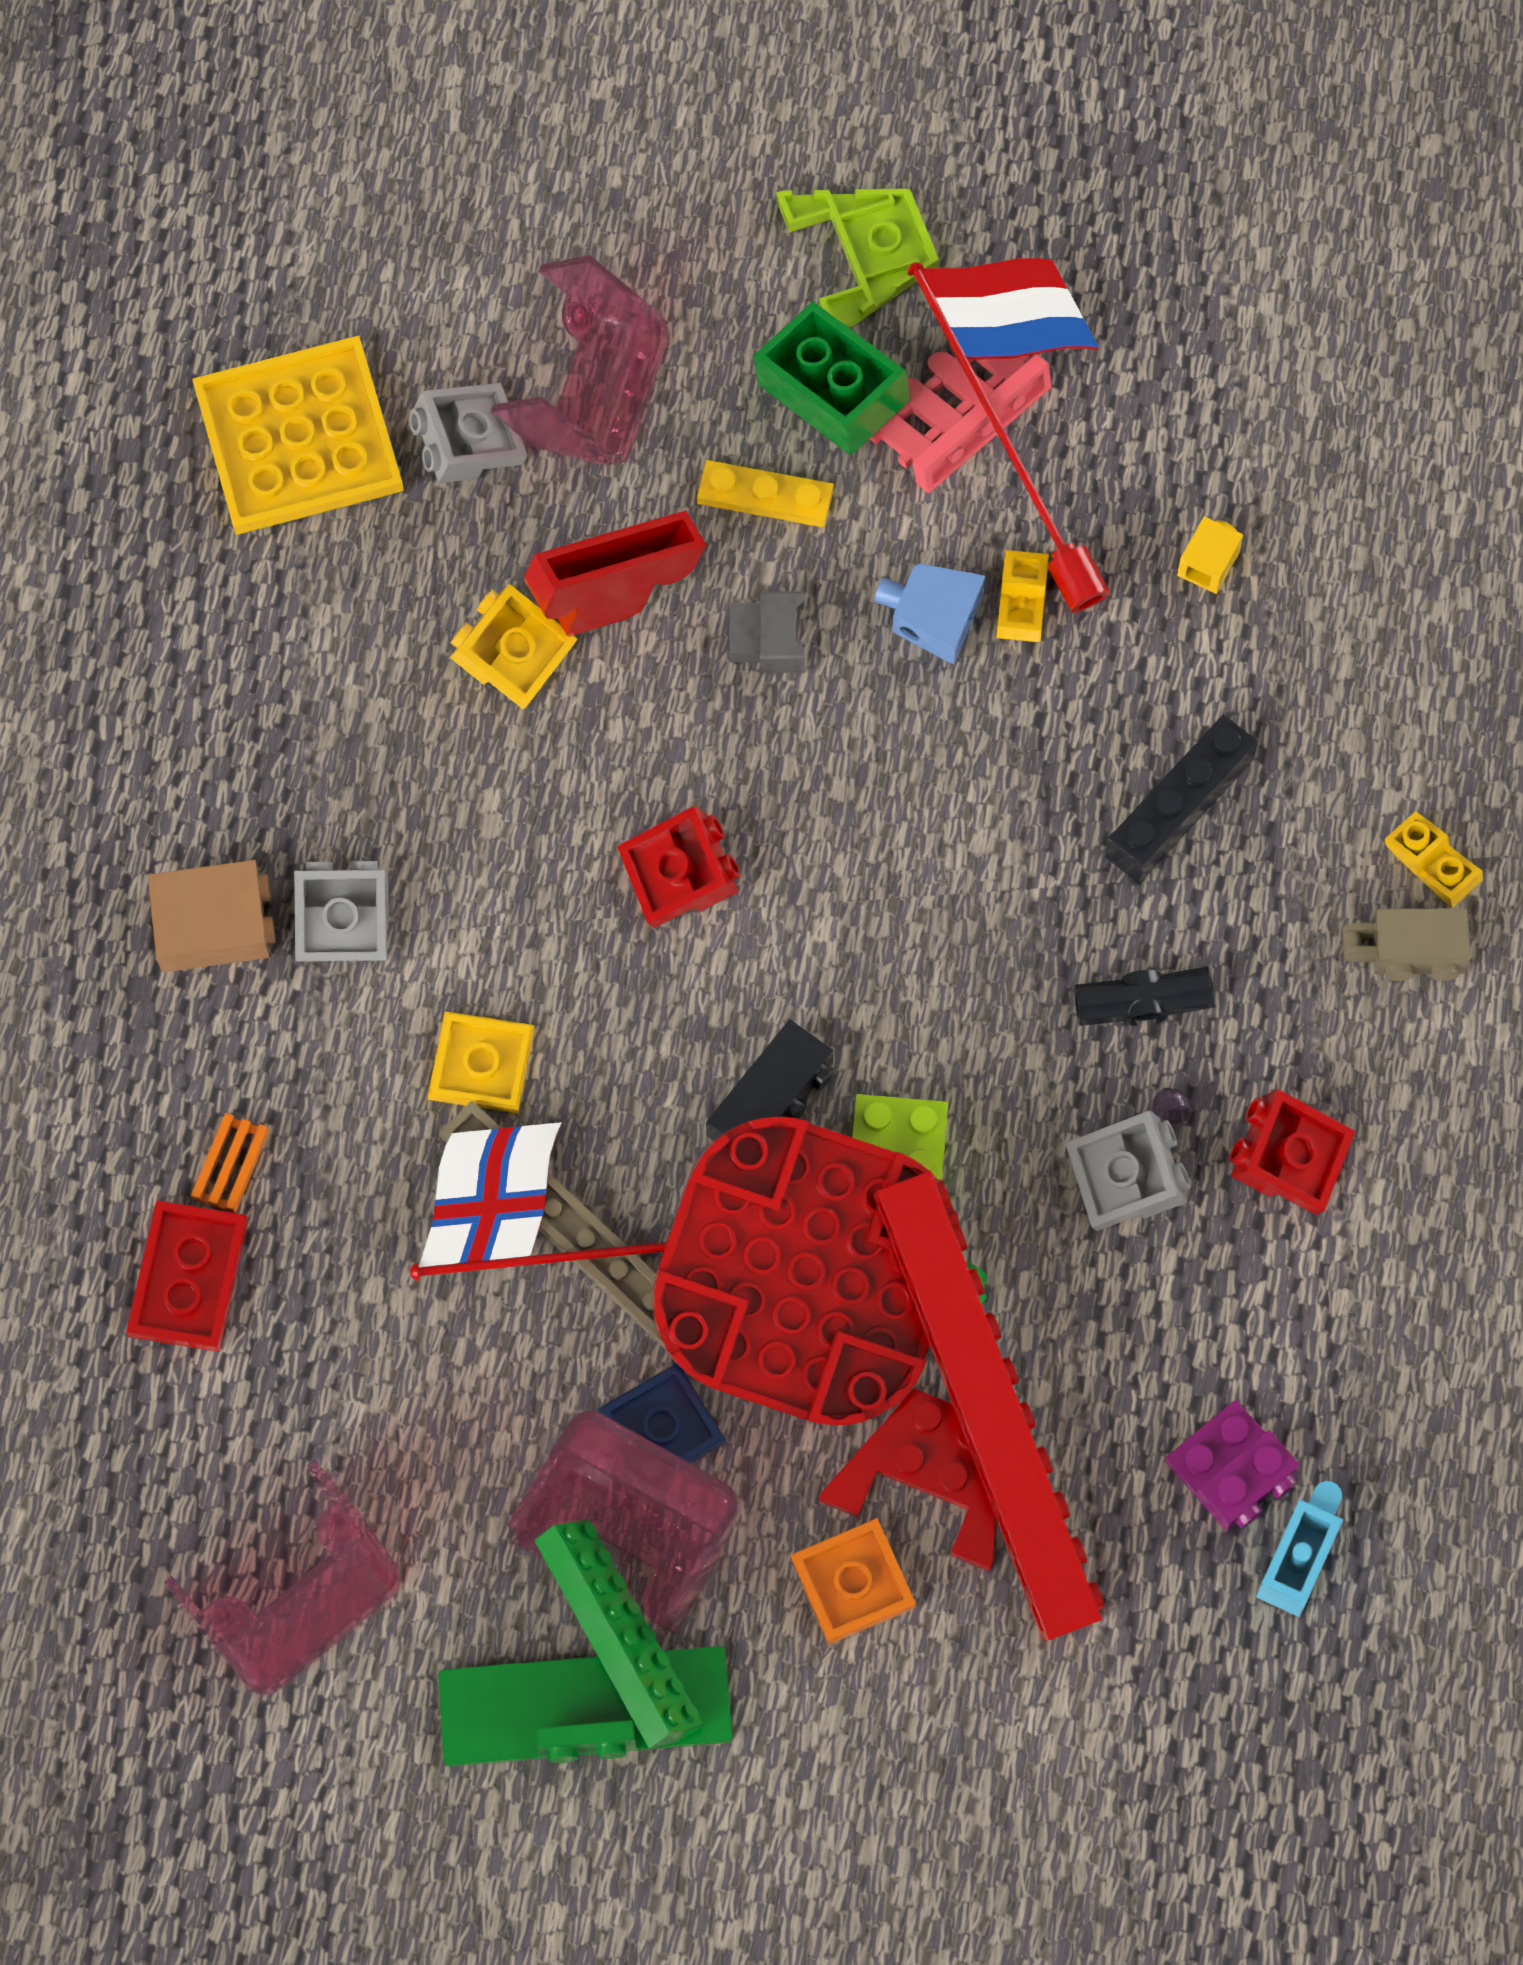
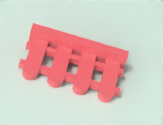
M943 351L933 353L929 357L927 364L932 378L925 384H922L915 378H907L911 400L869 438L874 444L883 440L900 454L898 457L899 464L905 469H908L913 464L916 483L928 494L997 435L957 357L954 358L949 353ZM1037 354L1031 359L1029 356L1012 359H968L970 364L975 360L993 374L986 382L978 376L977 378L1004 428L1052 388L1049 363ZM945 387L963 402L954 409L936 395L941 388ZM913 413L930 426L931 429L922 435L908 424L905 419Z

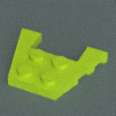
M910 188L855 189V194H831L830 190H814V194L792 195V190L776 192V202L789 233L828 220L832 221L858 286L819 298V306L848 328L853 327L917 283L914 275H908L910 264L919 262L924 268L939 267L938 255Z

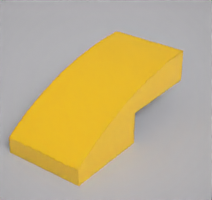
M1005 550L996 638L1040 642L1049 554Z

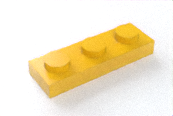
M706 460L697 495V504L825 528L834 484Z

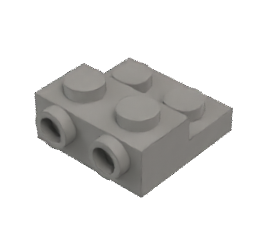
M501 383L422 391L410 412V428L414 435H422L425 444L422 453L424 467L428 472H435L438 483L478 479L483 469L523 465L528 456Z
M351 861V870H333V862H306V871H294L295 962L388 960V870H378V861Z
M1150 1110L1065 1143L1091 1227L1096 1231L1138 1215L1148 1218L1187 1203L1184 1190L1191 1188L1190 1180L1181 1162L1175 1164L1170 1148L1177 1146L1175 1133L1168 1120L1161 1122V1119Z

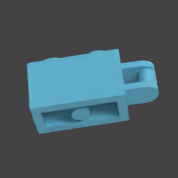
M1330 1481L1321 1482L1315 1487L1309 1503L1299 1499L1256 1595L1257 1598L1295 1616H1301L1344 1520L1335 1516L1342 1500V1492L1337 1484Z

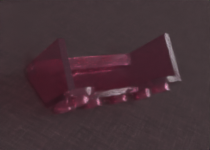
M585 1411L574 1416L568 1423L509 1520L508 1528L514 1544L534 1555L543 1557L534 1540L555 1524L589 1519L591 1524L597 1529L599 1538L657 1570L644 1593V1611L652 1622L676 1635L715 1568L737 1516L738 1502L734 1490L728 1484L605 1415L595 1411Z

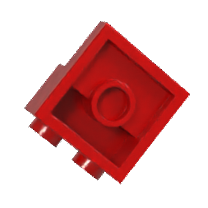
M696 806L617 846L647 923L654 928L693 908L701 912L739 892L734 881L741 877L738 865L729 853L723 854L718 842L725 838L723 828L713 814L708 816Z
M1279 1089L1262 1095V1098H1255L1245 1115V1121L1251 1124L1246 1138L1241 1137L1238 1139L1229 1155V1161L1235 1164L1231 1177L1268 1197L1278 1194L1315 1215L1323 1213L1355 1131Z

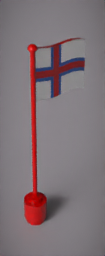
M562 1122L452 1133L445 1146L438 1171L433 1223L419 1267L418 1263L413 1264L410 1268V1276L412 1279L420 1281L419 1276L663 1252L666 1242L531 1256L544 1215L549 1160Z

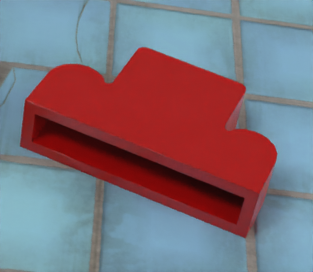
M685 510L534 554L524 581L547 619L557 618L566 635L573 636L626 620L642 612L654 586L658 583L660 585H670L688 576L696 567L707 545Z

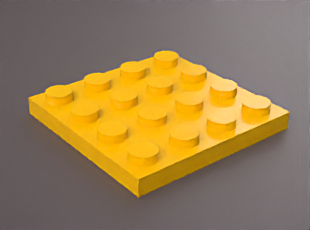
M360 336L192 379L235 535L404 491Z

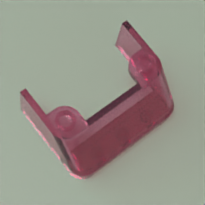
M591 255L541 264L539 272L567 295L562 308V322L566 331L579 342L558 406L555 408L543 397L495 404L492 406L490 413L535 448L605 466L623 463L630 455L668 341L667 323L656 309Z
M316 1460L307 1465L315 1485L332 1504L320 1516L317 1523V1534L320 1542L330 1555L257 1615H254L242 1600L229 1596L213 1601L200 1611L172 1576L164 1581L178 1605L243 1684L257 1695H272L281 1690L393 1598L400 1587L401 1576L396 1563L359 1511Z

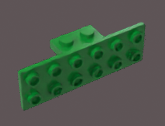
M715 1646L663 1651L669 1658L670 1665L677 1678L683 1683L684 1691L689 1700L698 1710L703 1726L682 1741L650 1749L599 1657L441 1670L438 1673L443 1762L447 1767L547 1758L552 1763H567L578 1760V1756L597 1754L598 1758L614 1759L626 1756L628 1751L729 1743L732 1741L725 1648Z

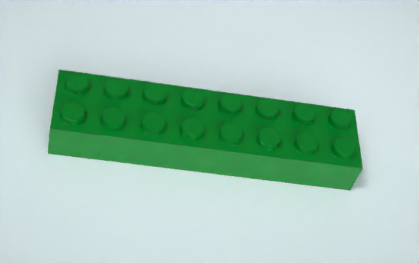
M585 1519L555 1524L534 1540L648 1748L682 1741L702 1727L703 1723L699 1717L698 1710L689 1700L684 1691L683 1683L674 1673L669 1658L660 1648L655 1639L654 1631L645 1621L640 1606L626 1587L625 1579L616 1569L611 1554L605 1549L598 1536L597 1529L591 1524L590 1520Z

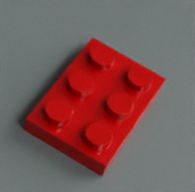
M156 1200L126 1330L129 1338L220 1352L249 1222L247 1215Z

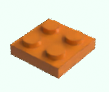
M878 1518L790 1555L792 1565L828 1645L916 1608V1602Z

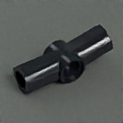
M1209 966L1166 974L1156 970H1139L1126 974L1122 977V980L1075 984L1074 987L1075 1007L1079 1026L1127 1021L1131 1026H1137L1138 1021L1155 1020L1156 1024H1160L1167 1020L1168 1015L1216 1007Z

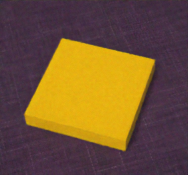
M445 1011L428 1099L465 1106L473 1101L480 1108L518 1114L535 1031L534 1025Z

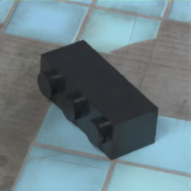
M789 1019L706 1121V1136L714 1141L730 1129L760 1118L790 1117L800 1119L807 1107V1103L804 1102L805 1098L813 1088L821 1091L835 1072V1069L831 1067L833 1065V1049Z

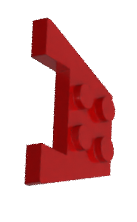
M913 1389L820 1494L819 1502L858 1518L876 1475L880 1474L964 1508L968 1511L950 1556L990 1572L993 1565L996 1517L953 1404Z

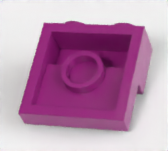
M1236 1399L1166 1456L1164 1460L1226 1532L1236 1524L1241 1529L1250 1525L1263 1512L1259 1505L1272 1494L1277 1500L1286 1495L1298 1483L1295 1475L1300 1468V1463L1270 1430L1265 1432Z

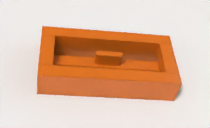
M225 1113L191 1194L192 1199L231 1213H236L269 1134L268 1127L260 1124L255 1126L252 1125L251 1121L245 1119L240 1121L235 1119L233 1115ZM232 1129L237 1130L212 1193L211 1195L205 1192ZM248 1134L253 1135V1141L228 1201L221 1199Z

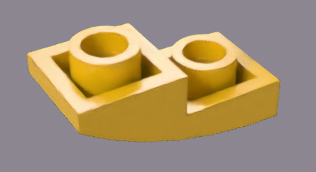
M1417 811L1385 838V844L1391 852L1450 908L1457 905L1483 881V871L1449 846V836Z

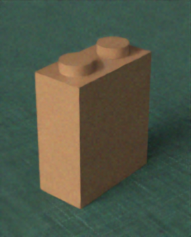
M256 860L148 874L156 959L162 973L269 958L268 944L276 943L273 916L265 917L263 902L271 901V890L268 874L260 875Z

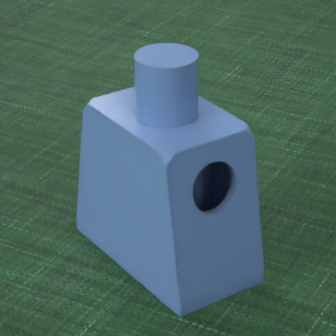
M916 564L913 566L906 585L883 577L877 588L874 602L895 609L893 633L939 658L955 664L984 594L985 576L925 564Z

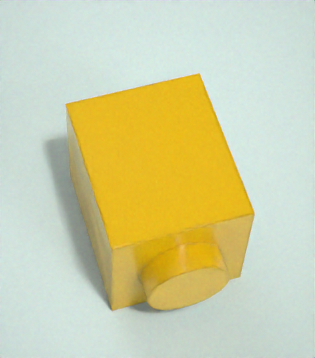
M1204 516L1180 558L1177 576L1217 594L1240 553L1243 534L1237 532L1227 522L1221 520L1213 521Z

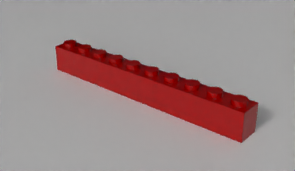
M929 1171L878 1190L873 1195L1043 1641H1049L1101 1621L1102 1618L1099 1610L1105 1608L1101 1592L1095 1581L1088 1583L1082 1568V1564L1087 1563L1086 1553L1079 1537L1071 1538L1064 1520L1070 1518L1067 1503L1061 1491L1054 1493L1047 1476L1053 1473L1049 1456L1043 1446L1036 1448L1030 1432L1031 1429L1036 1428L1033 1414L1026 1401L1022 1403L1018 1401L1013 1385L1019 1383L1015 1367L1009 1356L1002 1359L996 1340L1002 1338L1000 1328L992 1312L985 1314L979 1298V1296L985 1294L984 1287L976 1268L968 1270L962 1254L963 1251L968 1250L967 1243L959 1224L951 1225L945 1207L951 1206L943 1181L941 1179L934 1181L933 1175Z

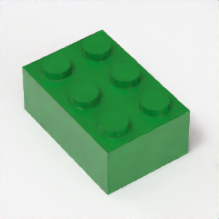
M814 301L753 355L758 385L850 456L911 400L906 370Z

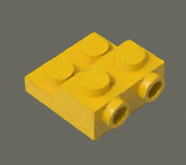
M508 584L499 593L491 589L480 602L476 610L482 616L473 627L466 622L453 637L450 643L456 649L450 658L483 685L487 682L491 683L520 708L524 709L578 639L575 636H567L559 623L554 619H547L538 606L512 585Z

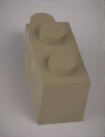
M1467 908L1376 909L1372 923H1351L1342 927L1344 960L1348 962H1374V974H1386V978L1391 981L1408 980L1413 977V974H1431L1432 979L1438 981L1453 980L1459 974H1465L1470 962ZM1361 939H1372L1373 946H1362Z

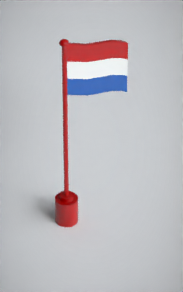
M1017 258L968 268H924L919 262L910 264L908 275H914L1057 547V550L1051 554L1053 560L1047 567L1071 613L1076 614L1101 603L1110 595V590L1090 552L1084 545L1076 547L1075 543L1065 545L968 359H1012L1060 349H1099L1053 260Z

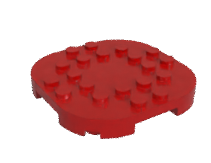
M760 1118L743 1123L722 1134L705 1149L689 1175L654 1280L652 1293L653 1316L657 1332L668 1354L684 1372L708 1387L819 1424H857L878 1416L890 1408L892 1409L917 1383L927 1362L925 1358L930 1344L873 1195L880 1189L929 1172L930 1170L916 1160L899 1152H893L797 1118ZM932 1173L934 1181L938 1180V1178ZM951 1203V1206L945 1207L951 1225L958 1223L960 1226L957 1212H955Z

